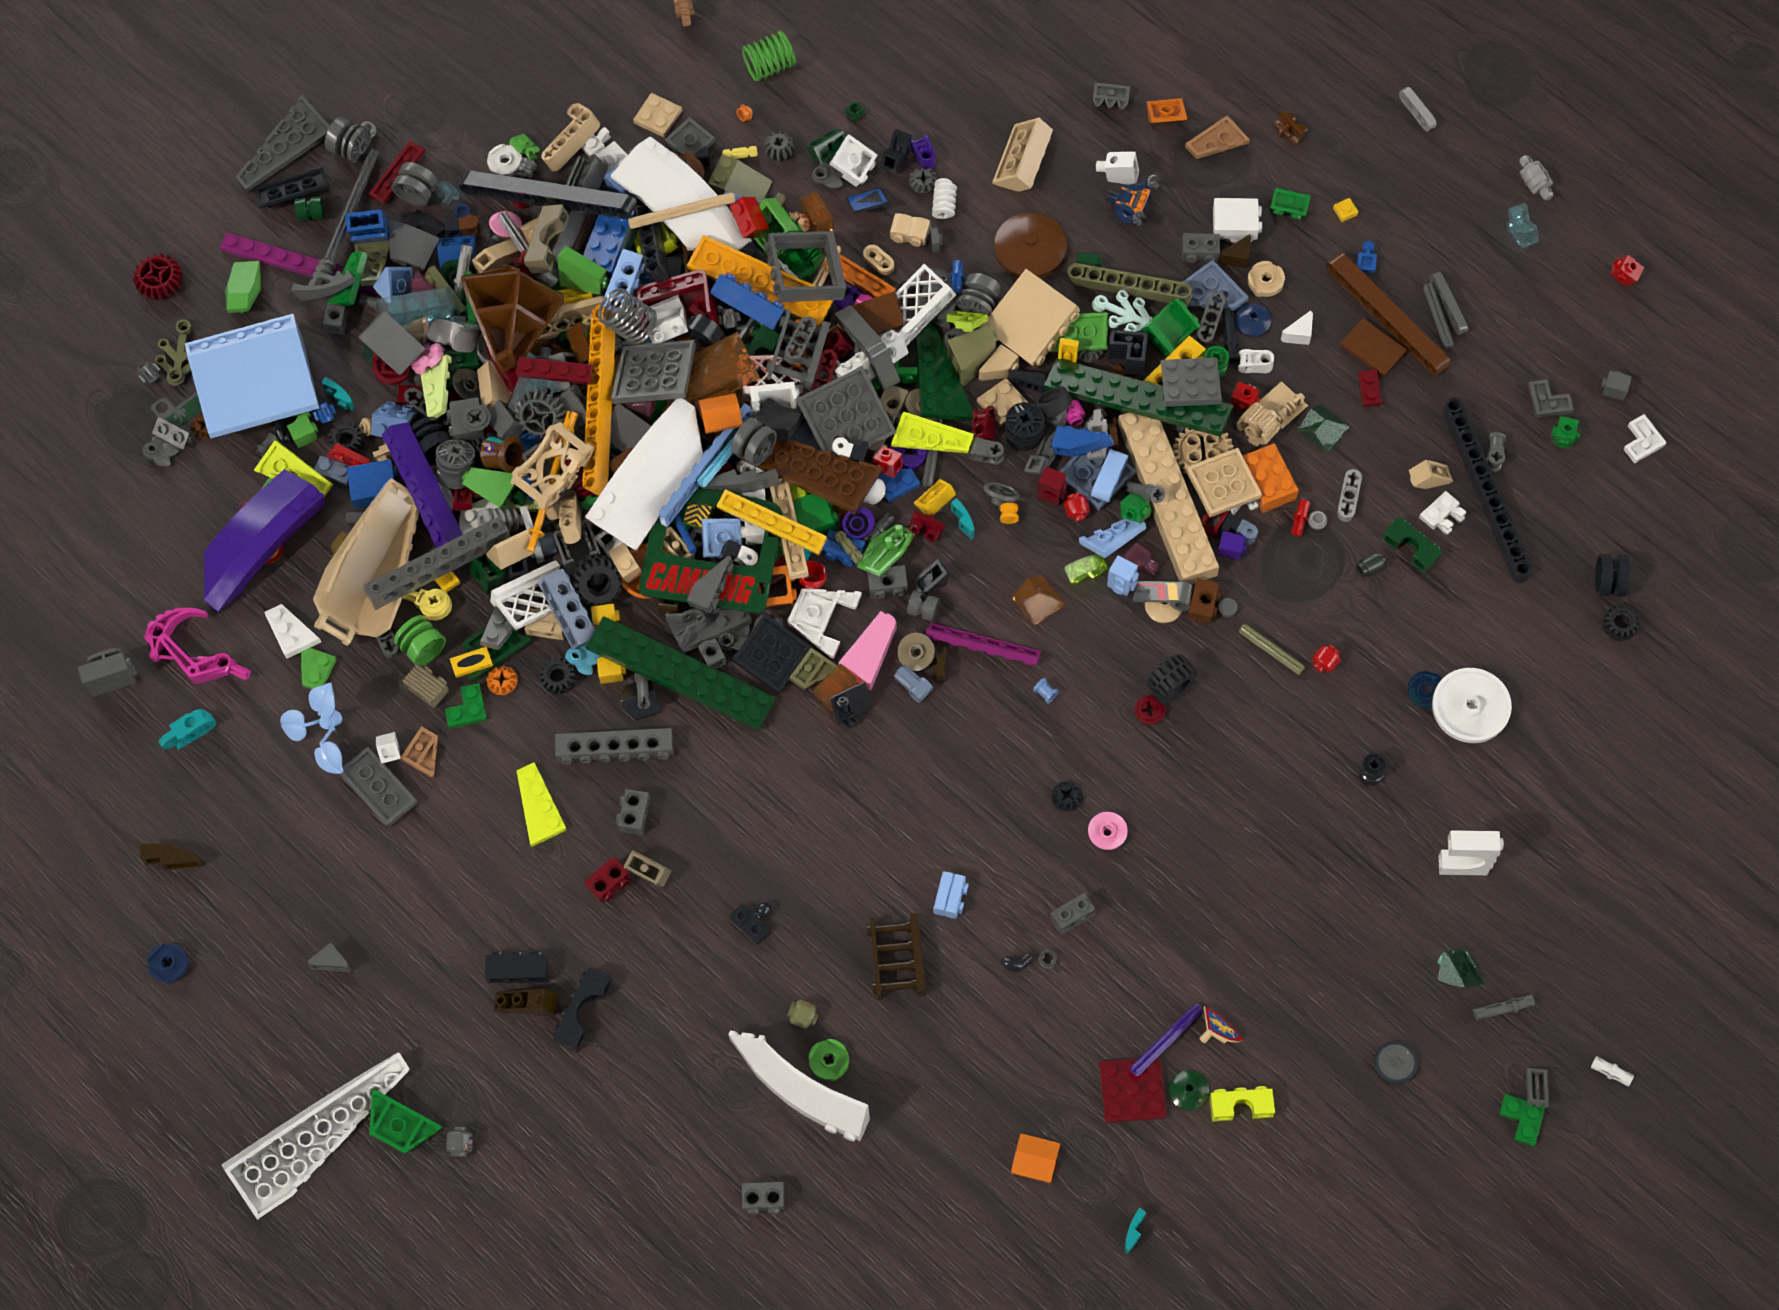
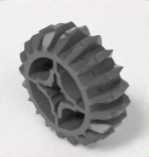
M539 388L534 392L530 390L517 402L518 406L515 408V411L518 413L515 415V418L520 419L518 425L524 426L522 431H529L528 436L533 433L535 439L539 436L544 439L549 426L559 422L563 424L565 420L563 415L566 410L561 409L563 403L557 402L559 397L555 399L552 397L553 392L548 395L546 389L540 392ZM529 404L531 405V408H530L531 411H532L531 415H529V413H528V405H529ZM550 413H552V415H553V423H552V424L550 423V417H549Z

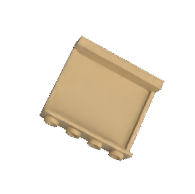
M1025 269L981 328L989 325L991 331H995L999 342L1036 369L1037 366L1044 362L1046 354L1055 348L1056 341L1060 336L1065 335L1070 323L1078 318L1080 309L1069 299Z

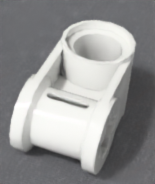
M1243 349L1238 353L1240 357L1238 370L1242 373H1269L1273 369L1274 355L1269 350Z

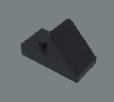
M937 559L917 576L912 583L917 591L925 593L926 597L937 586L947 585L949 572L941 559Z

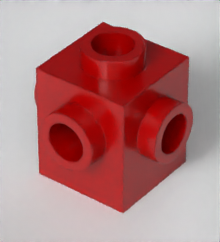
M1626 255L1614 261L1610 274L1618 282L1629 286L1638 281L1644 267L1633 257Z
M1238 382L1231 396L1230 404L1236 407L1237 410L1246 412L1255 402H1260V398H1258L1259 390L1252 385Z
M882 446L873 455L872 461L874 465L882 467L881 474L894 478L903 467L902 453L894 449Z

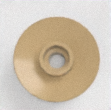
M1145 602V610L1148 616L1159 623H1170L1176 620L1182 613V611L1175 610L1170 603L1164 605L1160 602Z

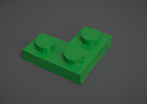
M479 683L460 687L464 705L445 709L449 729L487 721Z
M1505 1094L1499 1115L1519 1121L1514 1141L1532 1147L1535 1146L1545 1109L1544 1106L1536 1107V1105H1532V1107L1527 1106V1101Z

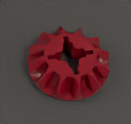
M1146 695L1138 699L1134 707V713L1137 720L1152 726L1157 722L1159 723L1164 717L1165 705L1160 703L1155 696ZM1148 704L1151 707V710H1155L1152 712L1151 717L1148 714V712H1145L1147 710Z

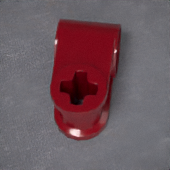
M990 405L986 409H975L973 411L972 434L974 436L989 441L994 440L997 411L994 406Z

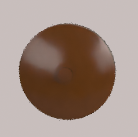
M1022 213L1009 218L997 231L994 242L997 261L1005 271L1018 278L1025 269L1038 278L1052 274L1063 263L1067 250V240L1061 226L1050 217L1039 213Z

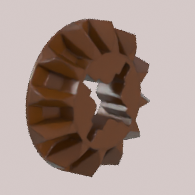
M203 412L200 415H195L190 427L193 435L203 440L210 439L207 427L203 428L201 424H205Z

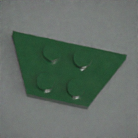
M486 627L463 642L465 653L484 647L481 646L480 640ZM513 629L511 636L499 650L487 647L493 666L468 674L470 683L531 643V638L527 635L523 636Z

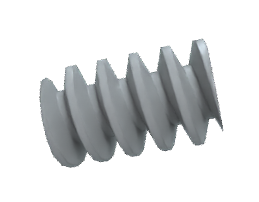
M481 508L477 516L478 527L501 516L509 532L511 528L513 532L518 531L519 515L514 508L509 510L507 508Z

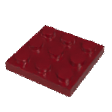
M1157 1057L1139 1076H1135L1130 1071V1067L1138 1059L1099 1062L1105 1123L1166 1119L1160 1057Z

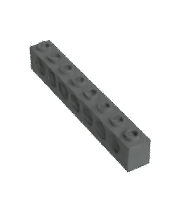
M498 516L364 585L366 595L374 609L377 610L486 554L494 545L510 538L509 530L501 516Z

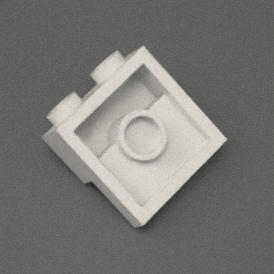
M848 134L831 160L830 165L843 173L842 177L857 187L859 184L863 185L867 180L868 176L866 174L868 170L871 171L876 165L874 160L877 154Z

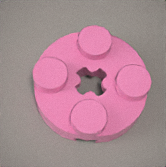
M429 343L424 345L425 350L410 364L416 374L426 372L424 368L427 366L432 368L441 360L444 355L442 351L445 350L439 343L431 346Z

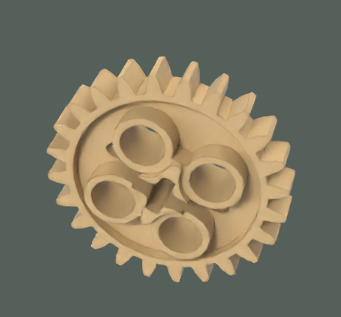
M1185 428V434L1180 432L1179 438H1175V444H1173V454L1179 469L1183 468V474L1187 473L1186 468L1202 461L1200 438L1204 439L1206 460L1233 450L1232 439H1228V433L1222 434L1219 437L1193 429L1189 430L1188 428Z

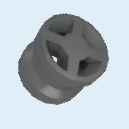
M522 158L516 173L523 179L531 180L533 171H536L538 166L533 160Z

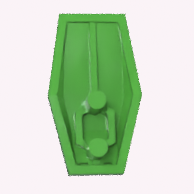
M259 261L235 262L233 264L225 289L228 313H245L253 305L261 291Z
M894 525L871 540L863 554V560L858 563L857 567L881 576L904 554L915 534L909 532V529L902 525Z

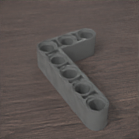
M851 305L836 312L834 316L839 326L867 356L881 389L884 391L899 383L900 379L889 350L877 333Z

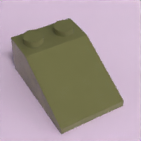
M722 155L708 185L718 196L728 191L743 197H756L757 202L760 204L766 198L773 181L741 161Z

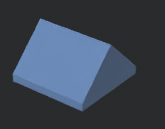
M385 267L373 288L387 304H415L413 268Z

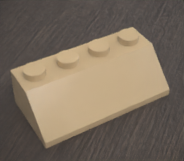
M1040 118L1014 124L992 183L1018 192L1031 189L1053 129Z

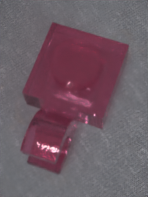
M1138 543L1125 555V559L1138 565L1139 570L1144 566L1152 575L1158 570L1156 568L1158 564L1150 559L1151 553Z

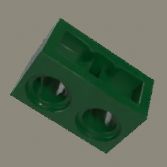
M834 128L807 144L806 147L813 161L822 164L835 156L846 135L843 130Z

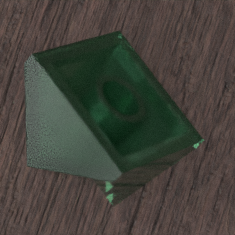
M1320 404L1311 408L1297 431L1327 453L1350 426Z
M1465 948L1445 951L1438 959L1440 965L1438 981L1459 988L1481 986L1484 984Z

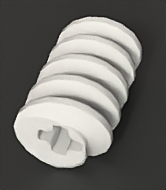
M941 178L935 181L932 216L937 219L951 218L955 215L954 204L956 203L957 186L952 184V181L949 179Z

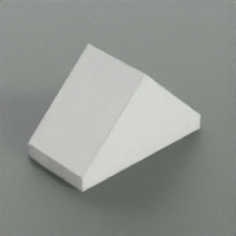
M1309 311L1283 330L1281 341L1309 345L1313 313Z

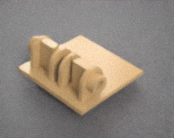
M1282 381L1259 402L1267 411L1270 409L1275 411L1278 415L1277 422L1281 429L1308 407L1304 402L1305 396L1302 393L1295 394Z

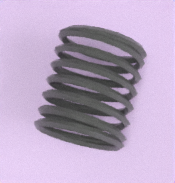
M618 288L611 291L602 301L598 311V319L600 323L609 327L615 333L630 341V343L639 344L645 341L655 329L657 314L655 310L638 300V298L633 297L628 291ZM623 293L624 295L621 296V297L613 304V306H612V308H611V310H610L609 316H608V320H606V313H607V310H608V308H609L611 302H612L618 295H620V294ZM612 294H614V295L610 298V300L608 301L607 305L605 306L604 313H603V319H602V317H601V311H602V309H603V306H604V304L606 303L607 299H608ZM622 299H624L623 303L616 311L615 316L611 319L615 307ZM649 312H651V320L645 331L638 337L632 338V336L638 334L643 329L649 318ZM644 313H646V317L642 325L634 333L631 334L632 330L642 320Z

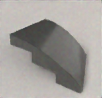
M390 220L389 258L404 267L410 264L424 271L440 238L404 223Z

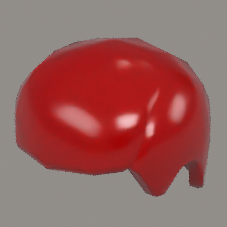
M807 561L809 576L798 578L800 584L808 589L822 587L826 582L827 576L825 566L815 561Z

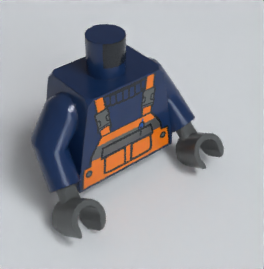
M1153 174L1148 180L1139 183L1124 184L1119 193L1108 192L1106 201L1115 203L1114 214L1123 224H1135L1137 226L1142 224V219L1146 218L1144 214L1151 199L1152 189L1150 188L1157 189L1159 187L1157 181H1160L1157 175Z

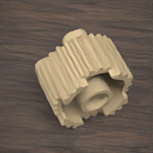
M1258 402L1251 405L1236 423L1237 429L1240 432L1243 430L1246 436L1249 437L1247 439L1249 443L1256 446L1267 444L1280 429L1277 422L1278 415L1275 411L1271 409L1267 411Z

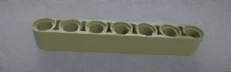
M1074 263L1068 268L1070 283L1075 286L1113 293L1125 290L1129 296L1167 303L1179 298L1187 305L1192 300L1191 287L1184 282ZM1074 273H1081L1079 276H1073ZM1092 276H1098L1095 280L1090 279ZM1111 279H1115V280H1116L1114 283H1109V282H1108V281L1111 280ZM1129 282L1134 283L1132 286L1126 285ZM1145 286H1152L1150 289H1144ZM1163 289H1169V290H1170V291L1167 292V293L1162 292ZM1182 292L1188 293L1185 296L1179 295Z

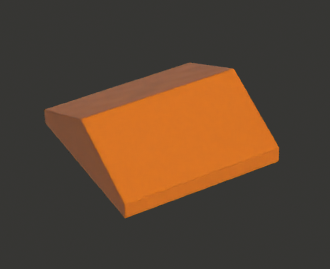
M1182 98L1147 101L1148 118L1151 123L1187 120Z
M736 393L699 400L706 434L741 427L743 424Z
M1021 1133L1011 1174L1051 1184L1060 1143Z

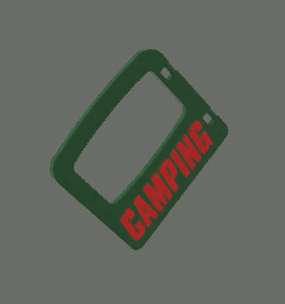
M696 489L685 504L717 507L724 492ZM739 495L783 516L781 508L774 502ZM659 517L650 530L639 591L645 597L688 603L687 599L694 583L719 563L694 560L664 552L663 545L667 527L661 524ZM765 530L758 564L755 566L734 565L732 573L726 577L724 591H720L718 595L719 602L716 608L761 614L765 611L779 536L768 537L769 532ZM759 583L765 584L764 594L758 593Z

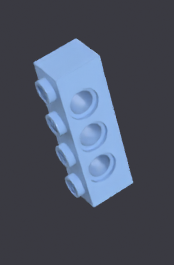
M625 249L622 250L604 298L611 291L622 286L628 287L625 291L633 295L635 289L639 288L641 273L645 272L643 255ZM628 270L634 271L630 275L625 274ZM622 293V294L618 295V296L611 302V304H610V306H609L608 309L611 310L613 304H614L621 296H623L624 294ZM612 294V295L607 299L606 303L604 304V307L607 305L608 301L610 300V298H611L614 294ZM619 307L615 308L613 312L616 313Z

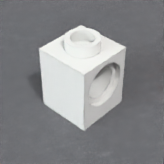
M395 732L376 737V747L381 764L401 759L400 747Z

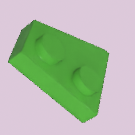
M312 648L302 651L303 687L312 690L315 687L325 685L336 663V657Z

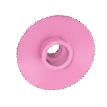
M1113 812L1097 814L1092 818L1088 827V835L1092 843L1104 850H1112L1121 846L1126 840L1128 832L1124 819ZM1104 831H1110L1111 835L1106 836Z

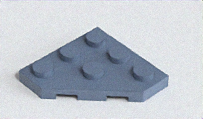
M1213 260L1183 281L1189 284L1192 290V300L1187 304V307L1206 308L1209 296L1216 291L1223 293L1225 296L1223 310L1235 311L1249 299L1240 287ZM1182 292L1179 295L1185 296L1188 293ZM1220 297L1212 298L1214 300L1213 308L1209 306L1208 309H1216L1218 302L1222 303L1219 300Z

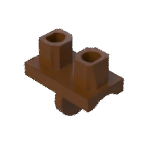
M1281 111L1274 123V126L1279 129L1277 135L1280 138L1286 136L1294 145H1298L1306 134L1308 127L1304 124L1298 125L1295 122L1296 117L1292 112L1285 113Z

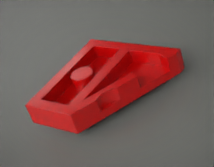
M337 443L326 456V458L341 462L350 467L367 464L370 459Z

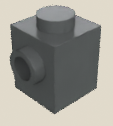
M1609 371L1608 376L1602 379L1601 387L1604 388L1602 395L1624 401L1632 376L1625 375L1619 371Z

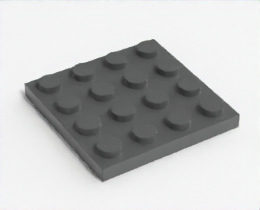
M694 340L622 346L611 398L613 404L686 398L696 347Z
M863 366L796 399L810 430L823 452L826 450L836 455L832 451V444L837 438H844L848 443L860 446L861 442H865L870 447L897 433Z

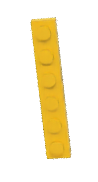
M726 489L717 504L718 509L817 555L820 554L827 540V536Z

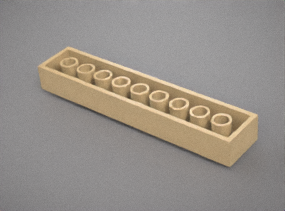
M1133 413L1119 415L1118 428L1140 484H1153L1154 486H1161L1165 490L1164 500L1160 503L1150 501V507L1179 582L1188 581L1194 584L1197 578L1206 580L1216 577L1219 570L1218 563L1161 421Z

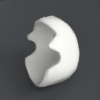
M878 478L865 497L864 503L874 505L882 500L886 486L881 479Z

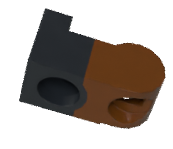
M452 214L445 215L447 237L474 235L480 231L478 218L475 215H467L462 218H453Z

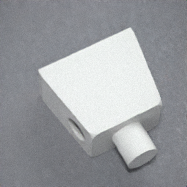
M1109 152L1106 161H1097L1096 172H1106L1109 182L1127 185L1137 183L1139 167L1136 152Z

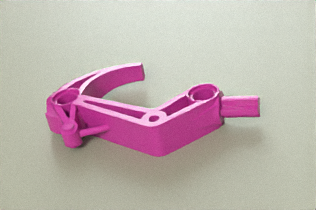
M187 607L175 608L172 611H165V614H158L155 616V621H150L147 624L148 627L144 638L151 646V651L149 652L151 661L158 662L160 659L175 660L194 684H200L231 674L245 681L249 679L251 670L236 664V660L230 658L228 654L219 653L212 657H188L170 639L172 632L180 622L190 617H203L207 619L208 614L206 611ZM158 632H162L161 635L156 636ZM165 648L171 656L161 655L163 649ZM228 662L226 666L221 667L222 663Z

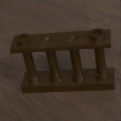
M918 913L910 914L909 921L899 924L875 926L874 917L870 918V924L867 925V935L872 936L876 977V982H872L873 994H877L878 1000H882L881 991L913 988V990H917V996H926ZM899 931L911 932L912 940H908V942L876 945V934ZM902 950L913 952L914 959H910V961L878 964L877 953ZM906 969L915 971L916 978H912L910 981L880 983L879 972Z

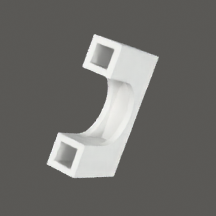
M1450 831L1448 835V850H1441L1438 856L1439 875H1488L1490 869H1493V864L1496 863L1497 857L1500 856V851L1503 850L1504 843L1503 838H1500V831Z

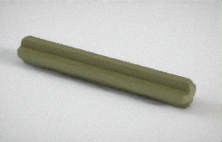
M1243 624L1239 633L1296 674L1300 675L1304 671V664L1249 625Z

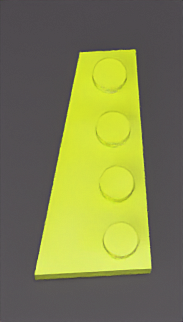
M903 412L891 447L968 453L974 434Z
M276 440L254 469V471L273 479L285 469L311 483L324 494V497L333 486L330 481Z
M535 763L517 770L531 847L567 831Z

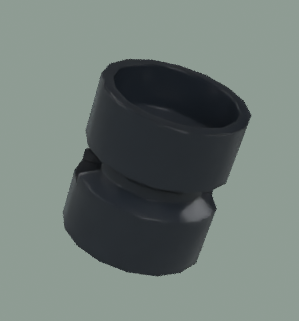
M1378 753L1367 754L1359 768L1360 780L1370 786L1379 784L1387 769L1386 759Z

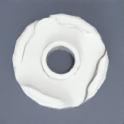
M500 144L489 152L487 164L493 174L511 177L517 174L516 169L520 166V161L523 157L511 145ZM503 158L510 159L507 163L500 162Z

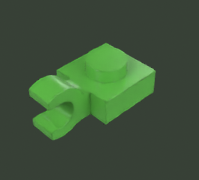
M525 134L510 139L509 144L519 154L525 153L533 161L538 159L535 154L539 153L540 149Z

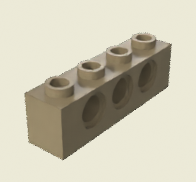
M893 385L884 390L880 401L895 428L899 424L904 408L907 409L906 398L908 390ZM889 406H896V408L891 409ZM895 434L868 447L865 456L873 458L875 452H878L882 446L889 448L887 444L890 439L893 440Z

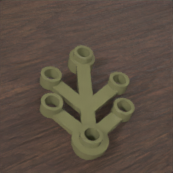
M184 319L176 324V330L179 333L176 352L170 346L167 339H161L158 342L160 350L165 351L175 362L174 368L168 364L164 355H158L155 358L157 366L162 367L168 373L167 381L172 386L183 384L185 375L191 372L190 364L182 368V364L188 360L187 352L185 351L187 335L192 331L189 321Z

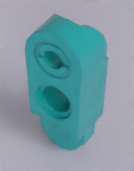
M202 709L195 710L170 724L171 731L163 735L158 742L163 750L173 748L174 746H177L178 750L211 731L216 726V721L212 714Z

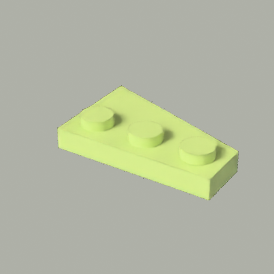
M447 354L432 368L427 366L424 368L426 372L420 374L428 417L438 418L447 412L448 390H446V383L450 379L448 363H451L452 358Z

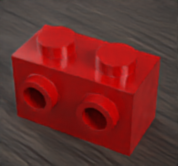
M741 197L730 205L732 215L743 238H758L769 230L756 197Z

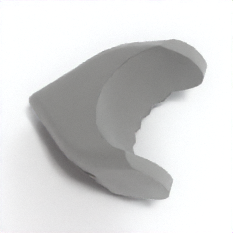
M433 319L428 324L426 335L429 340L452 346L453 350L458 352H473L482 331L480 326L476 324Z

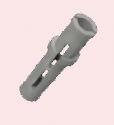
M461 245L456 279L453 281L455 282L454 293L461 301H464L465 293L461 283V276L464 275L463 272L469 271L473 249L472 246Z

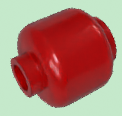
M1081 493L1068 495L1064 501L1067 517L1074 519L1075 522L1085 520V516L1090 513L1088 499L1085 495H1081Z
M1330 644L1328 646L1322 645L1312 656L1313 667L1319 673L1323 671L1331 673L1341 661L1340 652Z

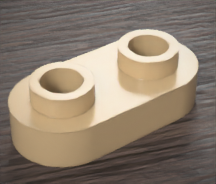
M876 245L865 247L863 250L865 262L882 275H889L893 272L894 260Z

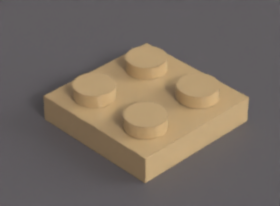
M651 93L633 121L634 124L665 138L682 112V107Z
M1007 378L977 398V402L983 409L990 405L995 407L997 411L996 424L1000 428L1005 425L1006 414L1012 406L1017 403L1027 402Z

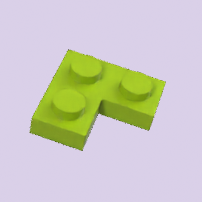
M954 310L947 314V322H952L955 328L962 329L964 332H972L973 329L981 327L982 324L988 321V314Z

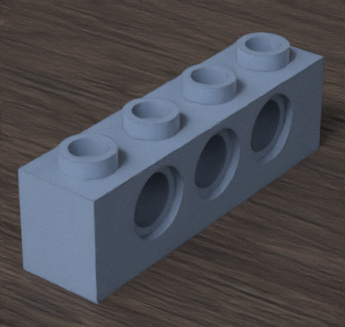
M561 569L543 577L538 584L572 650L588 643L596 627L590 622L586 608L582 606L579 595L570 583L569 575L565 573L564 569ZM558 589H561L564 595H561ZM567 605L572 608V612L567 609ZM575 622L580 624L581 629L577 628Z

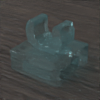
M440 181L437 185L440 189L437 197L442 198L445 195V199L442 201L445 204H449L452 199L458 200L462 195L451 183Z

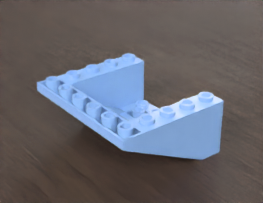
M293 314L185 343L187 357L210 439L319 409L305 344Z

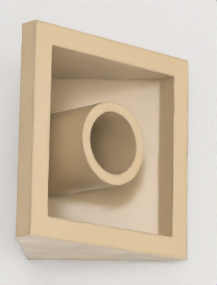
M528 529L494 545L486 553L487 557L500 569H503L534 554L527 551L530 541Z

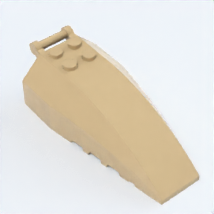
M392 478L387 481L362 514L325 568L313 598L320 614L314 627L319 630L323 629L337 637L346 646L351 643L354 634L378 637L390 630L402 597L375 610L364 589V585L409 563L408 558L413 546L411 543L413 534L416 531L419 511L408 489ZM328 619L347 630L346 634L326 623V620Z

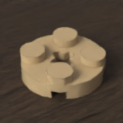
M1258 262L1248 274V285L1258 297H1269L1282 291L1285 275L1282 268L1273 265V262ZM1263 276L1271 278L1269 282H1265L1262 279Z

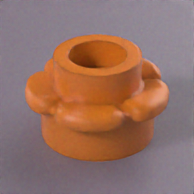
M744 104L740 105V108L737 109L738 118L743 122L752 119V109Z

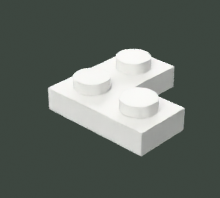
M1645 414L1628 424V428L1637 439L1626 445L1624 451L1634 464L1666 445V441Z

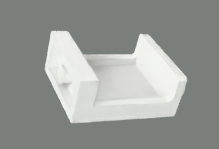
M678 295L649 306L657 314L655 329L649 336L652 343H662L688 332L686 310ZM649 312V323L652 316L651 312Z
M794 382L749 386V406H751L752 418L761 413L768 399L775 400L778 404L787 408H799L796 399L800 397L799 389H795Z

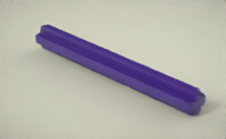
M1194 1004L1130 1067L1131 1073L1139 1076L1202 1014L1203 1009L1198 1004Z

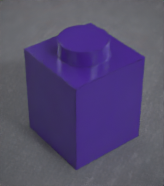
M1223 531L1218 556L1240 561L1241 554L1245 555L1247 544L1244 543L1245 536Z

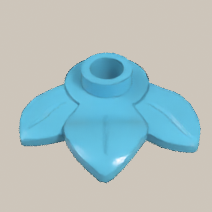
M587 644L574 650L570 648L565 655L567 663L570 662L581 674L592 675V665L597 664V659L601 656L586 650ZM572 654H576L578 658H574Z

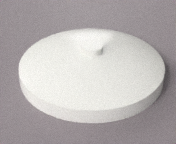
M1477 668L1458 669L1446 675L1439 682L1432 699V710L1438 725L1449 736L1462 742L1481 743L1496 737L1505 728L1511 715V698L1505 685L1493 674Z

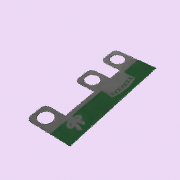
M197 392L177 407H174L165 397L160 398L151 405V410L157 417H161L178 427L202 410ZM161 402L168 405V409L163 413H159L156 410V406Z

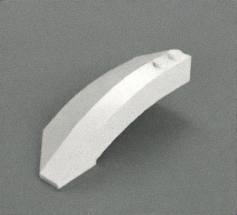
M648 137L639 143L611 175L614 181L635 195L653 212L718 196L693 169L652 137ZM726 205L663 221L687 247V250H694L703 235L738 251L742 250L749 242L752 243L750 238H743L736 220Z
M682 398L676 399L630 452L586 515V518L635 551H637L659 518L661 507L669 502L672 493L679 489L682 480L689 476L693 466L702 459L701 437L696 419V409L693 405Z
M735 1031L729 1032L731 1042L755 1075L780 1099L802 1115L824 1126L826 1131L836 1134V1132L844 1134L843 1137L853 1142L855 1139L861 1141L870 1120L867 1104L833 1091L794 1068L766 1043L764 1035H759L757 1039L754 1038L755 1035L742 1032L739 1035Z

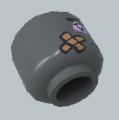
M454 1127V1131L447 1133L446 1151L451 1153L450 1156L467 1157V1153L472 1151L473 1134L466 1131L467 1127Z

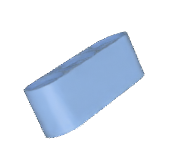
M1110 449L1092 489V497L1110 502L1129 455Z

